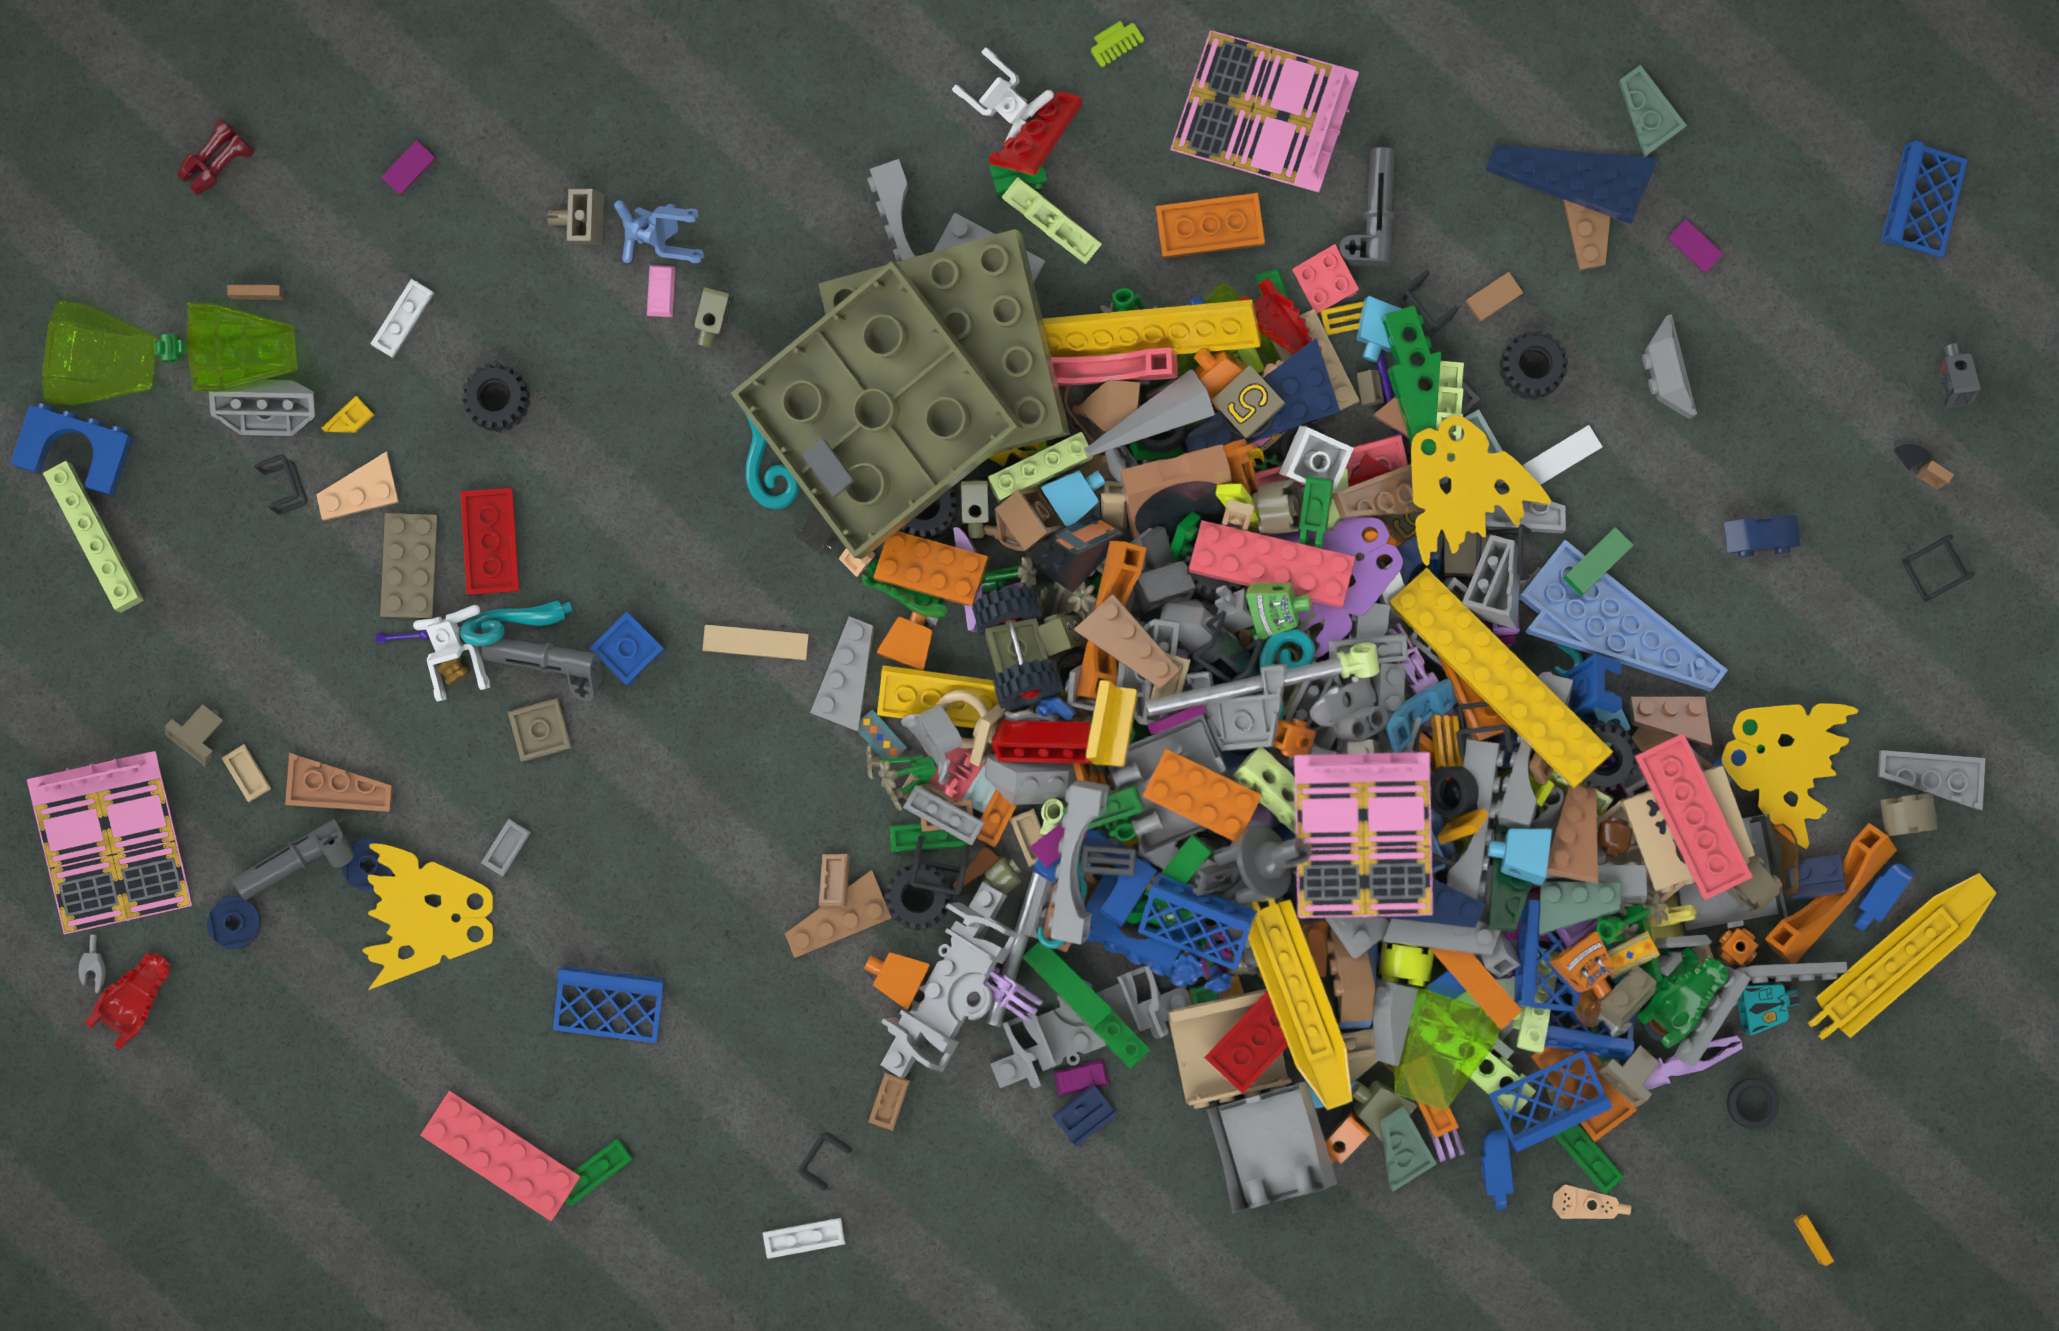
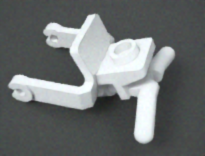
M985 47L981 53L1006 73L1011 80L1007 82L998 77L979 100L980 103L959 85H955L952 90L958 96L964 98L982 115L993 116L996 111L999 112L1009 123L1013 124L1006 140L1010 137L1015 138L1022 131L1021 126L1029 116L1032 117L1036 111L1054 97V93L1051 90H1046L1028 105L1027 100L1016 93L1015 87L1019 84L1018 75L1000 61L990 49Z
M472 605L448 614L446 619L441 617L417 620L413 624L416 630H427L436 651L428 655L427 664L434 686V697L437 702L447 699L441 674L437 670L438 663L456 659L464 650L470 651L480 690L490 688V681L485 673L479 647L466 644L465 642L462 643L459 638L461 627L457 625L460 621L478 615L480 613L478 605Z

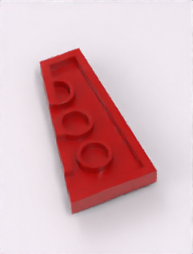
M1058 91L1049 102L1037 111L1038 116L1034 120L1025 122L1021 126L1022 131L1015 138L1010 137L1003 143L1004 148L999 153L994 152L989 157L990 164L1035 176L1082 106L1081 96Z

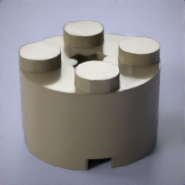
M1293 479L1261 484L1258 492L1253 493V505L1256 509L1258 508L1260 516L1258 528L1261 534L1267 533L1269 536L1301 531L1299 529L1303 499L1299 487H1293L1292 484L1295 482Z
M1933 793L1917 795V798L1916 795L1897 798V803L1896 798L1880 800L1884 830L1888 837L1938 829Z
M1757 854L1749 857L1750 862L1747 863L1752 878L1726 890L1741 907L1745 904L1751 909L1748 912L1756 915L1780 893L1779 889L1783 886L1775 875L1768 873L1764 868L1766 866L1765 862Z

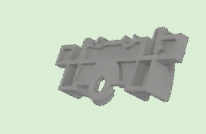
M982 882L969 907L960 902L948 903L946 905V908L964 918L963 924L955 921L951 929H946L945 932L952 936V946L942 944L939 947V955L945 959L938 961L926 984L919 987V990L924 992V1000L920 1003L912 1000L910 1012L900 1011L901 1019L896 1017L883 1018L881 1023L888 1026V1031L896 1036L880 1064L881 1066L903 1079L906 1078L915 1060H918L930 1069L943 1072L959 1043L954 1038L966 1017L969 1020H976L983 1017L990 1010L993 996L990 987L985 982L996 963H1004L1019 936V933L995 919L1007 895ZM989 927L1010 936L1004 948L983 940ZM972 992H978L981 996V1001L976 1007H971L968 1004V997ZM926 1040L945 1053L940 1063H937L921 1052Z
M1143 966L1116 977L1119 984L1096 993L1134 1034L1150 1028L1152 1036L1156 1039L1168 1034L1165 1021H1168L1167 1010L1193 1005L1186 987L1184 989L1179 987L1161 995L1149 966ZM1145 972L1149 980L1151 999L1137 1004V992L1133 976ZM1083 980L1090 988L1093 986L1091 983ZM1057 995L1060 1008L1037 1017L1036 1014L1029 1012L1027 1015L1032 1018L1030 1023H1027L1020 1017L1002 1023L1014 1055L991 1063V1067L1000 1088L1028 1078L1032 1088H1038L1041 1084L1031 1061L1038 1059L1042 1071L1061 1064L1066 1056L1068 1064L1076 1065L1080 1060L1076 1052L1086 1054L1104 1047L1106 1044ZM1023 1021L1027 1031L1038 1045L1023 1050L1013 1036L1009 1026ZM1071 1056L1076 1057L1075 1062L1070 1061Z

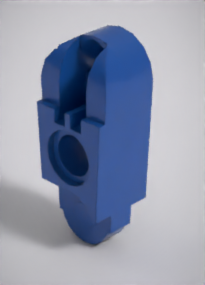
M1904 863L1887 866L1880 876L1874 878L1860 898L1861 904L1859 908L1862 911L1855 919L1853 926L1863 931L1873 918L1881 922L1906 888L1915 871Z
M1497 1129L1485 1134L1482 1139L1483 1155H1480L1483 1185L1486 1188L1487 1196L1493 1195L1495 1211L1506 1210V1194L1514 1193L1508 1137L1504 1129Z

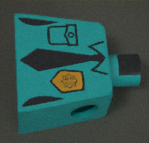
M1768 980L1765 983H1752V981H1749L1737 1000L1741 1030L1749 1035H1754L1788 1021L1787 1007L1799 1005L1800 1003L1797 990L1785 991L1783 984L1775 980Z

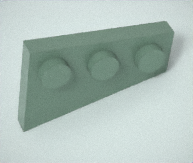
M1641 65L1619 80V85L1644 157L1651 154L1687 127Z
M1543 882L1540 897L1539 934L1542 936L1561 928L1571 927L1583 921L1597 919L1621 911L1622 884Z
M1404 1107L1381 1120L1388 1185L1393 1192L1437 1163Z

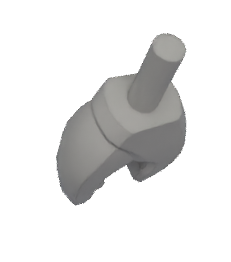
M90 935L89 953L82 955L78 974L82 985L86 986L89 971H94L96 975L94 979L96 983L95 993H100L106 978V967L101 953H96L97 935Z

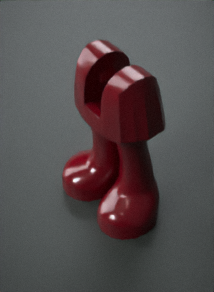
M220 118L215 124L214 134L195 156L188 153L177 172V176L183 182H186L200 171L201 174L190 185V189L196 195H200L218 183L216 177L231 160L237 156L249 158L255 151ZM230 141L222 152L206 166L205 163L225 142Z

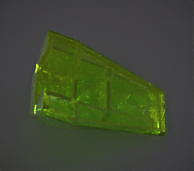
M187 303L186 342L189 385L193 391H223L297 371L293 325L215 303Z
M1415 988L1418 991L1399 1067L1395 1066V1094L1446 1111L1495 1046L1500 1028L1479 1007L1432 991Z

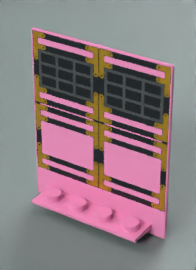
M1210 31L1171 150L1320 192L1337 137L1340 134L1345 113L1349 112L1348 104L1359 72Z
M156 751L27 779L64 934L192 906Z
M1333 752V754L1295 755L1296 838H1302V842L1298 843L1297 846L1308 843L1311 851L1310 859L1304 864L1297 866L1298 917L1366 918L1367 916L1432 915L1429 752L1336 754V752Z

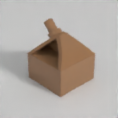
M1108 380L1084 402L1074 405L1073 413L1087 417L1100 434H1105L1140 407V383Z
M1039 487L1017 490L996 507L997 526L985 524L984 535L995 536V539H998L1003 545L1013 550L1027 551L1035 549L1046 536L1066 526Z

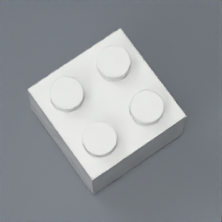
M1299 426L1279 474L1293 479L1302 485H1305L1307 476L1334 480L1333 494L1354 448L1308 427Z

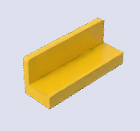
M1100 680L1086 758L1094 764L1119 767L1125 765L1138 696L1136 689L1119 688L1110 681Z

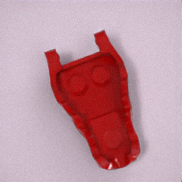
M1265 278L1259 283L1263 296L1253 303L1259 332L1272 339L1293 356L1313 341L1308 335L1310 329L1305 325L1306 319L1299 317L1300 310L1294 307V302L1282 295L1270 279ZM1242 296L1237 301L1250 300V298Z
M147 953L134 969L127 972L118 982L110 985L102 993L85 1024L93 1028L101 1020L120 1034L114 1046L121 1050L139 1033L145 1024L159 989L171 971L170 964L158 954Z

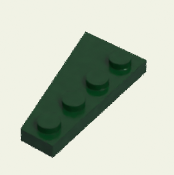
M1496 826L1494 829V841L1504 842L1508 830L1513 828ZM1493 857L1488 930L1515 932L1531 882L1502 873V858Z

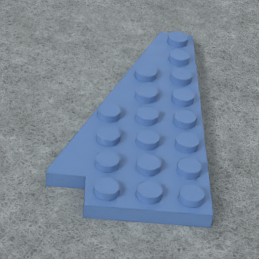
M1566 540L1561 543L1519 596L1521 601L1538 613L1537 617L1525 631L1529 635L1589 654H1599L1619 661L1621 664L1709 692L1715 688L1728 671L1609 574L1605 573L1590 589L1580 596L1563 577L1585 555Z

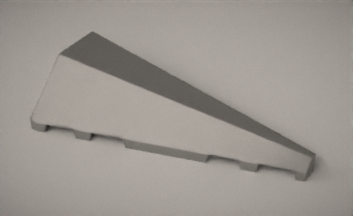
M1193 369L1187 371L1103 434L1099 439L1084 449L1086 456L1096 455L1214 416L1207 390Z

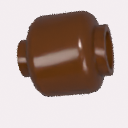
M1608 817V820L1600 823L1597 833V845L1602 848L1607 857L1617 858L1618 854L1628 852L1633 835V830L1628 826V821L1621 818Z

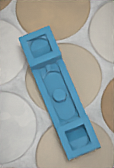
M1445 679L1422 690L1406 701L1392 715L1387 725V732L1394 753L1401 751L1413 740L1410 731L1417 717L1421 718L1420 725H1422L1434 714L1443 715L1457 703L1450 679Z

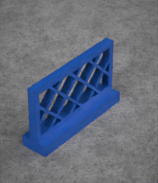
M1914 140L1904 146L1881 243L1895 244L1943 258L1968 159L1923 146L1924 143ZM1923 153L1931 155L1936 163V166L1927 171L1921 162ZM1949 161L1959 164L1957 174L1951 178L1943 166ZM1938 168L1945 181L1935 187L1928 173ZM1924 177L1930 190L1920 195L1916 188V181ZM1945 184L1948 185L1952 192L1951 199L1946 202L1943 201L1937 190ZM1932 192L1939 206L1929 211L1922 198ZM1917 201L1924 214L1914 220L1909 210L1911 204ZM1941 208L1946 216L1944 224L1938 227L1931 213ZM1926 217L1933 230L1923 235L1916 222ZM1909 226H1912L1918 237L1913 242L1902 239L1904 230ZM1933 233L1936 234L1940 241L1938 250L1930 248L1925 240L1926 237Z
M1158 873L1151 885L1149 898L1138 932L1237 970L1257 911L1211 893L1197 896L1192 892L1193 886ZM1155 897L1166 901L1169 907L1159 910L1154 902ZM1185 908L1190 910L1193 917L1184 920L1178 909ZM1172 912L1178 922L1168 926L1162 915ZM1157 918L1162 928L1158 930L1146 926L1147 921ZM1211 918L1217 922L1218 926L1208 929L1203 919ZM1197 921L1203 932L1192 935L1187 925ZM1181 927L1187 938L1178 939L1171 930ZM1234 927L1244 931L1243 935L1233 939L1228 928ZM1222 931L1227 942L1217 945L1212 934ZM1206 937L1211 947L1208 949L1201 948L1196 940ZM1231 947L1236 955L1235 959L1232 960L1225 957L1221 950Z
M1526 900L1518 925L1517 956L1521 965L1516 968L1514 1002L1520 1008L1579 1012L1580 992H1577L1550 964V959L1547 956L1555 948L1560 953L1565 949L1561 945L1563 940L1561 938L1557 940L1550 932L1546 935L1553 945L1545 952L1538 945L1539 938L1541 937L1539 934L1540 902L1537 900ZM1542 960L1552 970L1544 978L1537 972V964ZM1554 974L1564 984L1555 993L1546 983ZM1541 986L1550 995L1544 1003L1535 1002L1536 990ZM1566 988L1572 994V1006L1564 1005L1557 997Z
M568 966L560 967L558 970L553 1030L657 1043L666 979ZM564 985L575 986L581 995L572 1002H569L563 995ZM581 987H588V989L584 991ZM593 988L601 989L607 997L597 1006L587 996V993ZM607 990H612V991H615V992H613V993L610 995ZM619 992H626L633 1000L623 1009L612 998ZM633 993L641 995L636 998ZM645 995L657 996L656 1007L649 1012L639 1002ZM584 997L592 1009L581 1017L572 1005ZM609 1000L618 1013L609 1020H606L598 1008ZM562 1001L566 1004L563 1009H561ZM633 1004H636L644 1016L633 1024L624 1011ZM568 1008L578 1019L571 1026L559 1025L561 1013ZM594 1011L604 1023L597 1029L589 1028L584 1021ZM653 1012H655L654 1020L650 1016ZM619 1015L630 1026L623 1032H616L610 1025V1022ZM647 1018L653 1026L652 1036L641 1035L635 1026ZM581 1023V1025H582L583 1027H575V1026H576L577 1024ZM606 1026L610 1031L601 1029ZM632 1029L635 1032V1034H630L627 1032H629Z
M1556 983L1554 993L1564 984ZM1567 988L1557 996L1564 1005H1567V1003L1562 999V996L1566 993L1571 994ZM1583 998L1592 1014L1597 1016V1012L1588 1004V998ZM1564 1011L1557 1017L1550 1012L1549 1019L1551 1021L1548 1023L1544 1046L1574 1052L1585 1050L1586 1054L1627 1061L1634 1050L1633 1030L1635 1014L1630 1019L1632 1025L1626 1031V1039L1612 1037L1610 1034L1611 1030L1603 1021L1599 1023L1602 1031L1596 1034L1591 1033L1585 1026L1589 1023V1017L1581 1022L1574 1012ZM1569 1015L1576 1026L1572 1029L1564 1028L1559 1020Z
M1585 1050L1488 1094L1514 1152H1519L1613 1108L1602 1089ZM1579 1058L1582 1059L1586 1067L1582 1077L1568 1073L1571 1062ZM1566 1065L1565 1071L1558 1069L1559 1067ZM1553 1070L1563 1074L1559 1088L1544 1084L1547 1074ZM1588 1073L1592 1081L1586 1079ZM1543 1075L1541 1082L1534 1080ZM1566 1076L1581 1081L1576 1095L1562 1090ZM1529 1081L1539 1085L1535 1099L1520 1095L1523 1085ZM1584 1082L1594 1085L1599 1096L1591 1100L1579 1097ZM1519 1086L1517 1093L1510 1091ZM1543 1087L1557 1091L1552 1106L1538 1101ZM1505 1092L1516 1096L1511 1111L1500 1107L1496 1097ZM1560 1093L1575 1098L1570 1110L1563 1111L1555 1108ZM1519 1098L1533 1102L1528 1117L1514 1112ZM1578 1100L1585 1102L1576 1106ZM1537 1104L1551 1109L1548 1119L1544 1122L1532 1119ZM1554 1111L1561 1113L1557 1116L1552 1117ZM1503 1112L1509 1113L1508 1119H1506ZM1513 1115L1527 1120L1524 1130L1515 1135L1509 1126ZM1530 1122L1537 1124L1531 1128H1528Z

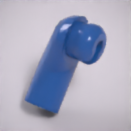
M1060 697L1044 698L1039 701L1036 707L1037 713L1042 717H1046L1049 713H1059L1068 722L1077 713Z

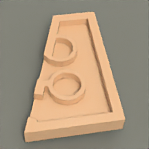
M387 452L316 494L323 521L399 503Z

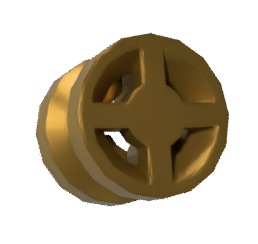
M460 656L456 659L445 661L437 667L438 672L445 676V682L448 686L454 685L470 673L467 667L462 666Z

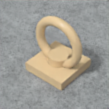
M962 690L949 692L937 704L941 705L945 712L952 702L964 701L975 707L981 716L974 728V738L967 739L961 737L962 746H960V748L964 749L972 748L970 763L980 766L986 760L987 754L994 753L991 742L1000 720L1007 721L1005 711H1011V709H1002L998 703L989 711L986 704L970 692Z

